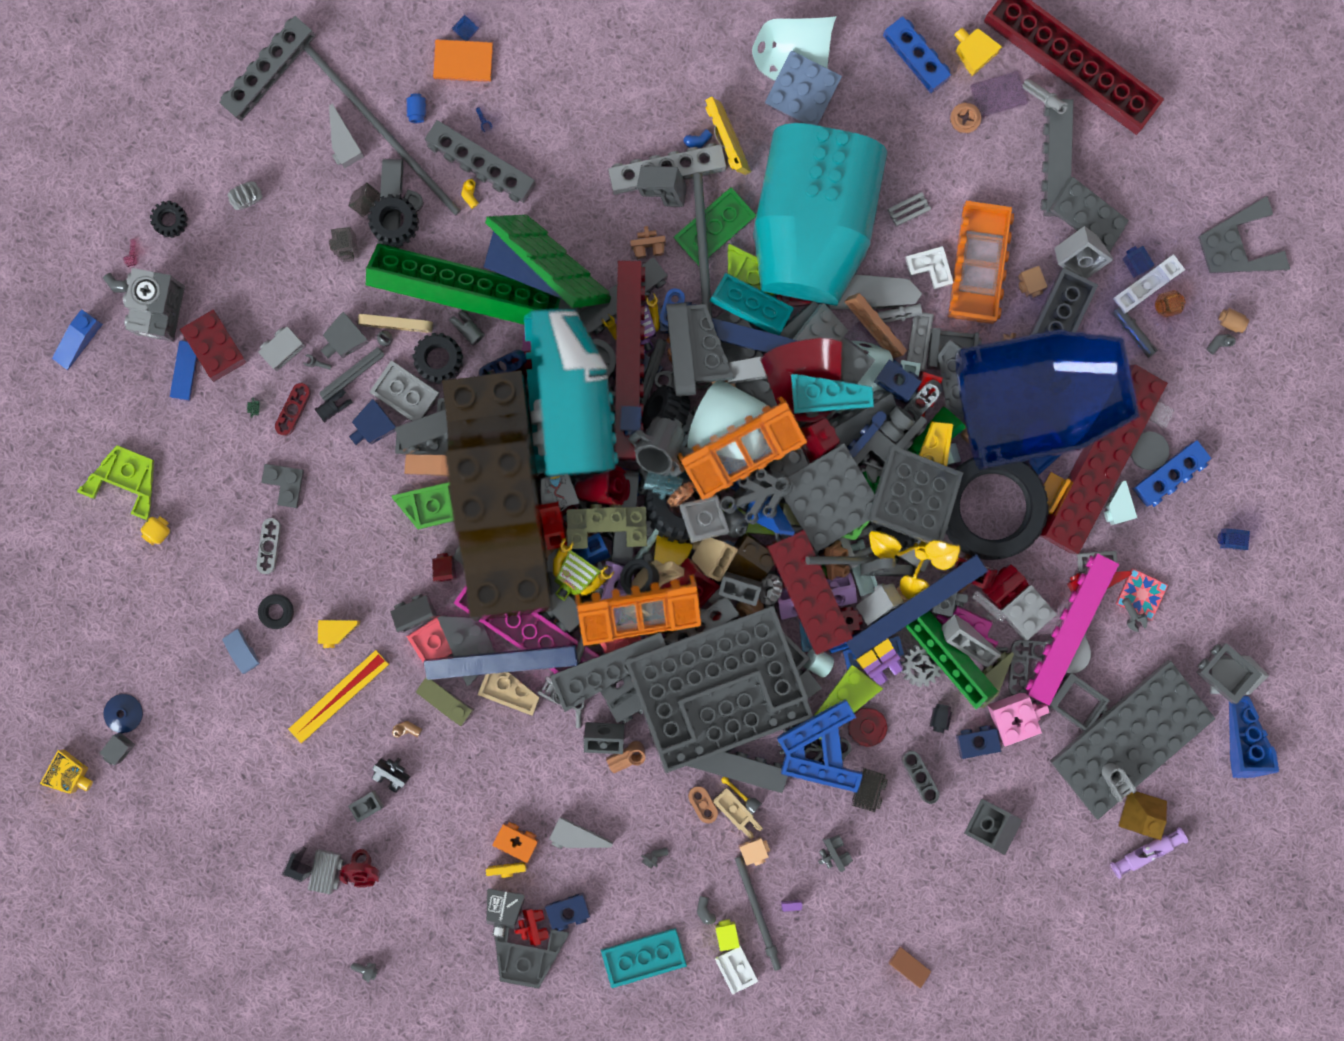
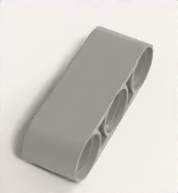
M762 357L728 362L734 376V380H728V383H741L767 378L760 361Z

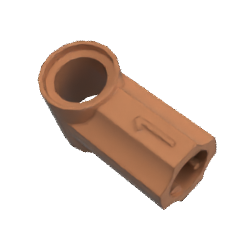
M633 741L627 748L623 749V754H612L606 757L611 772L616 773L631 765L638 766L643 764L646 758L644 745L639 741ZM640 752L638 755H633L632 753Z

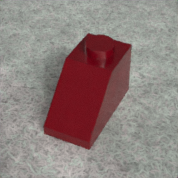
M448 553L437 554V558L432 559L434 582L457 580L453 556H449Z

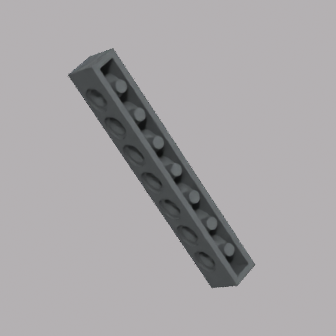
M727 597L718 598L711 607L700 611L701 625H705V629L702 632L741 618ZM721 614L719 620L713 621L715 615ZM698 627L671 631L665 635L664 641L667 646L680 641L685 636L691 637L702 632H697ZM630 674L600 691L613 709L636 693ZM619 681H624L622 687L616 688V684Z

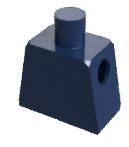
M372 399L352 421L357 430L349 438L355 445L364 439L372 445L396 432V426L378 403Z

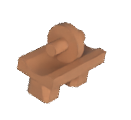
M644 226V232L637 233L638 238L644 239L630 240L631 250H634L636 259L645 258V248L653 247L654 256L664 255L665 236L653 237L657 236L656 230L648 231V226Z
M836 540L832 546L825 548L824 552L819 556H848V549L842 548L841 541ZM825 564L827 579L833 580L837 576L844 578L850 573L848 565Z

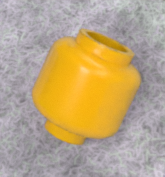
M161 516L158 519L150 517L141 527V537L151 545L161 544L170 534V529L167 526L169 522Z

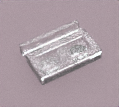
M978 591L972 592L968 597L971 600L970 604L977 610L981 608L986 612L985 617L993 623L995 621L1000 623L1006 619L1007 616Z

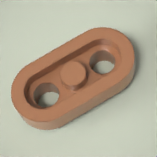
M701 786L693 787L689 791L688 797L699 819L704 823L714 822L718 816V811L708 792ZM697 792L702 794V798L699 800L694 797ZM707 809L712 812L709 817L704 815V811Z

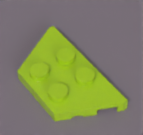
M729 244L728 274L761 291L757 257ZM764 292V293H766V294H768V295H770V296H774V295H775V294H773V293Z

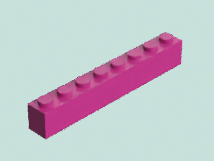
M1097 553L1094 556L1090 555L1086 562L1088 568L1085 574L1081 573L1077 581L1079 586L1076 591L1073 590L1068 601L1071 603L1068 609L1064 608L1060 616L1062 621L1059 627L1055 626L1051 637H1053L1051 644H1046L1042 653L1045 656L1042 662L1038 661L1034 669L1036 674L1033 680L1029 679L1025 687L1028 696L1049 706L1119 566V563Z

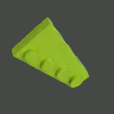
M851 665L814 716L844 699L847 700L853 712H856L883 688Z

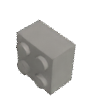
M1032 585L1025 588L1005 607L999 610V613L1023 640H1029L1057 615Z

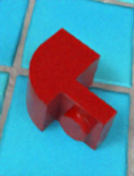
M559 501L539 505L547 550L561 548V543L566 538Z

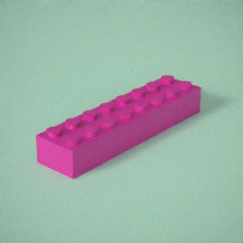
M465 586L454 604L469 614ZM539 613L479 620L521 650L576 645L577 648L579 640L567 632L564 633L561 628ZM585 646L580 664L600 655ZM573 666L548 669L557 673Z

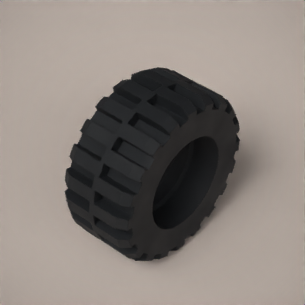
M682 472L675 478L671 475L665 477L664 474H658L645 496L646 520L652 522L650 527L653 531L657 529L659 531L658 535L661 538L666 536L668 537L667 541L674 542V540H678L679 544H684L686 540L691 543L684 519L674 515L668 509L665 497L669 492L675 491L685 483L692 481L685 472ZM694 488L692 496L696 500L701 499L698 491ZM717 492L714 496L718 495L720 501L721 495L719 492Z

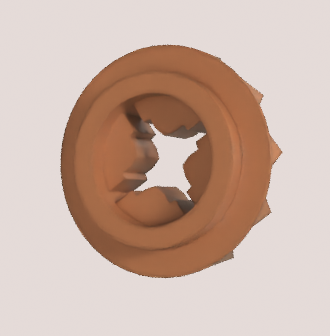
M961 103L952 110L950 122L953 129H956L959 133L968 134L975 131L980 125L981 113L975 105ZM967 112H969V113H968V115H969L968 118H969L971 121H967L964 125H962V124H963V122H962L963 119L960 118V117H961V116L964 117L965 114H967Z
M688 482L675 490L668 499L669 505L671 507L679 506L690 498L694 493V484Z

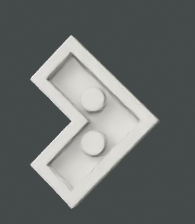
M943 246L905 257L910 276L929 271L934 289L954 283Z

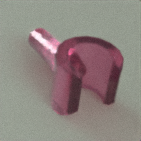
M134 239L130 240V255L123 257L127 267L137 265Z

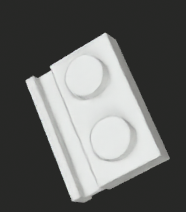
M739 945L740 948L731 949L715 957L732 994L758 982L741 945Z

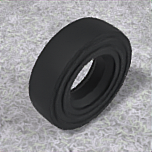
M279 594L265 597L258 607V617L261 623L270 629L286 627L294 615L291 601ZM274 604H279L283 608V615L279 619H272L269 616V608Z

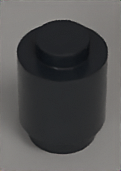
M936 704L935 708H933L929 725L933 728L932 731L943 734L945 730L949 731L952 717L951 707Z

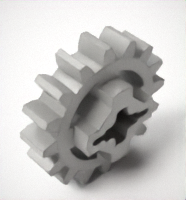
M914 645V650L908 648L907 652L909 654H903L902 657L905 661L900 662L904 666L901 672L906 673L903 678L905 680L910 679L909 683L912 685L916 683L918 687H922V684L928 687L929 681L935 683L934 677H940L941 675L938 673V670L942 669L932 658V663L929 661V656H927L929 654L922 646ZM923 663H924L925 665H928V666H923V667H920V668L917 667V666H915V665H919V664H923Z

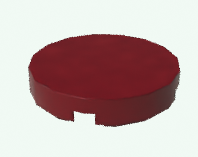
M863 708L854 713L856 718L849 721L848 725L849 734L852 739L859 745L866 747L875 746L882 742L888 729L883 714L872 708Z

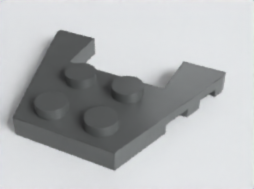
M506 928L504 938L495 937L500 982L539 989L569 933L551 929L548 949L544 950L508 943L510 928Z

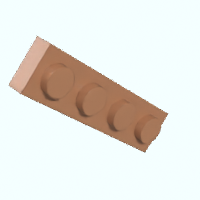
M858 293L849 296L844 301L880 346L889 350L892 358L903 356L907 350L902 342L896 338L889 326L882 321L878 313L867 303L865 297Z

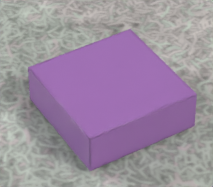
M801 900L781 901L782 911L801 910Z

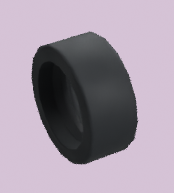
M634 559L628 562L620 574L622 589L632 595L631 581L633 574L643 567L648 571V580L639 589L640 593L652 591L651 584L655 582L659 584L660 575L658 569L643 559Z

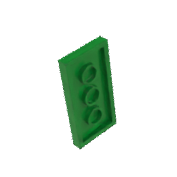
M732 187L705 209L708 258L756 218V214ZM695 218L678 232L673 239L699 267Z

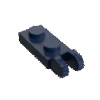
M877 412L872 417V424L870 426L866 424L860 431L862 436L859 440L856 441L854 439L848 445L847 449L853 458L886 421L887 416L885 412Z

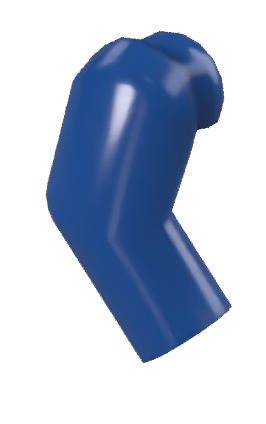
M705 129L700 136L686 135L684 137V144L689 148L698 147L700 149L713 135Z

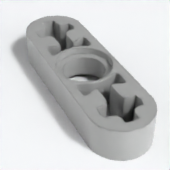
M273 518L266 519L261 529L257 569L262 574H271L276 568L281 524ZM271 522L276 526V529L272 530V536H276L275 539L265 538V534L270 535V529H267V525H270ZM267 541L274 543V549L271 552H267L264 549V544ZM263 554L273 555V558L268 557V563L271 564V568H267V571H265L264 567H261L262 563L266 562V557H262Z

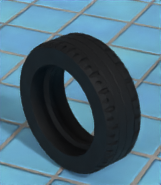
M985 453L968 459L955 469L963 472V476L945 534L948 535L949 540L954 545L960 546L961 551L970 556L977 554L983 560H1000L1023 552L1038 539L1047 521L1049 505L1047 504L1048 497L1044 489L1045 486L1032 467L1030 468L1023 460H1019L1017 457L1009 454ZM985 474H1000L1010 478L1020 487L1025 497L1026 514L1021 526L1013 534L1003 539L990 540L977 536L965 525L961 516L960 501L963 491L972 480Z

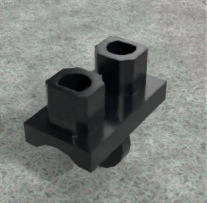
M380 758L372 769L374 770L372 779L380 783L384 778L389 779L391 782L388 788L395 793L401 787L403 788L411 776L404 772L405 768L399 765L402 761L400 758H397L395 762L391 759L385 761Z

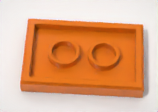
M435 40L433 78L491 82L493 42Z

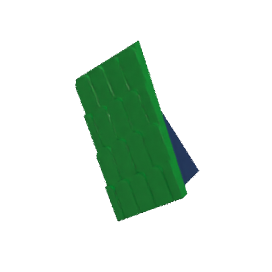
M527 214L486 217L485 223L493 230L484 268L565 300L572 308L610 303L611 296L609 291L593 279L588 270L570 257L566 249L548 235V231Z

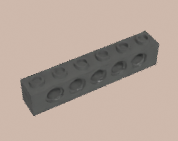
M296 16L288 19L284 24L283 30L273 36L269 46L264 47L260 51L256 61L251 62L247 66V71L234 81V86L221 96L219 103L238 120L242 121L314 39L316 34ZM291 35H295V40L288 42V38ZM283 49L282 55L275 57L276 51ZM270 64L269 70L263 71V66ZM257 78L256 85L250 86L251 80ZM245 93V97L239 101L238 95Z
M436 120L425 137V141L428 144L427 148L431 151L443 153V157L451 163L456 161L460 164L459 167L467 173L472 171L477 174V179L484 183L486 181L493 184L492 188L500 193L502 191L509 194L508 197L516 203L519 201L524 203L536 185L535 180L438 120ZM445 140L452 141L449 147L442 146ZM461 150L468 151L465 157H460L458 154ZM477 160H483L484 165L482 167H476L475 162ZM493 170L501 171L498 177H492L491 172ZM510 180L517 181L514 187H508L507 183Z

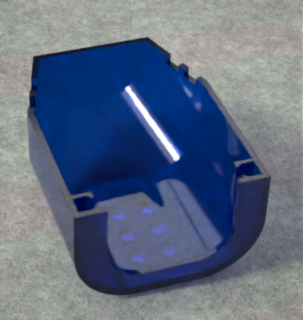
M1055 330L964 348L956 353L955 367L958 390L969 444L978 470L1079 451L1140 417L1123 337Z

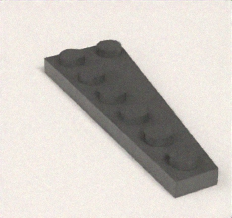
M657 633L550 675L563 711L567 712L627 676L629 672L625 663L626 660L666 646L662 633Z

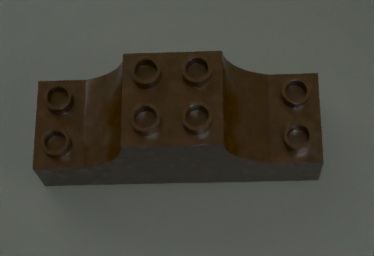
M522 371L444 380L442 384L448 431V448L445 453L454 531L458 539L464 567L469 616L474 621L553 611L544 530L539 510L540 497L526 382Z

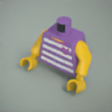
M653 293L654 299L652 301H649L646 295L645 300L647 304L643 305L645 306V321L641 320V325H644L645 334L644 340H641L640 345H644V354L653 350L654 346L650 339L656 337V332L660 329L658 299L655 293ZM608 314L610 321L606 323L603 318L601 321L608 327L613 338L617 340V319Z

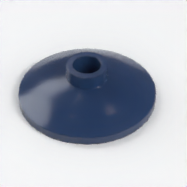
M119 694L112 697L106 703L103 715L105 723L111 730L118 733H128L136 729L140 724L143 710L140 702L135 697L128 694ZM120 710L124 712V716L122 718L118 715V712Z

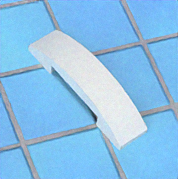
M1173 254L1113 299L1125 314L1185 269Z

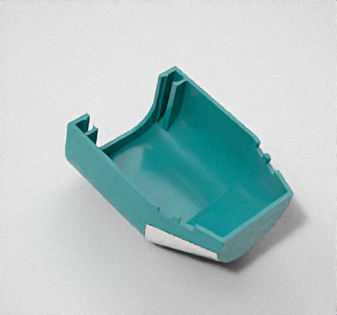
M576 310L531 311L524 316L525 341L531 342V352H526V359H531L532 369H527L530 412L534 411V402L541 399L545 444L544 456L538 454V446H533L536 473L556 475L615 469L618 457L617 452H614L613 445L616 444V434L612 432L614 413L610 409V404H613L612 392H609L608 372L602 357ZM531 424L532 433L538 432L537 425Z

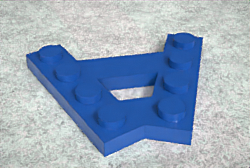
M846 699L777 737L778 742L786 753L781 774L858 792L863 775L862 772L843 768L839 727L856 718ZM820 737L824 763L805 758L804 746Z

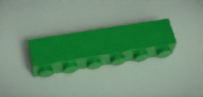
M930 610L905 626L975 709L985 705L999 692L968 655L946 642L941 628L942 624Z

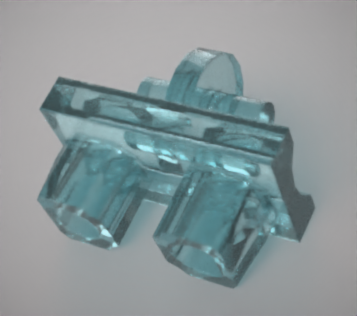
M649 472L644 482V489H651L652 492L659 493V499L664 500L665 494L671 495L682 485L683 478H680L679 475L677 477H672L671 475L665 477L664 475L651 474Z

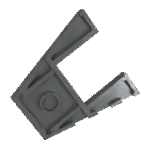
M1268 196L1198 237L1209 273L1290 270L1285 251L1248 261L1237 228L1238 225L1273 215Z

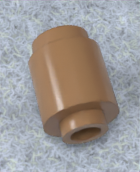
M1231 308L1223 309L1218 318L1221 326L1236 333H1243L1249 323L1246 315Z

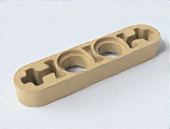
M367 314L358 315L357 325L425 333H432L433 322Z

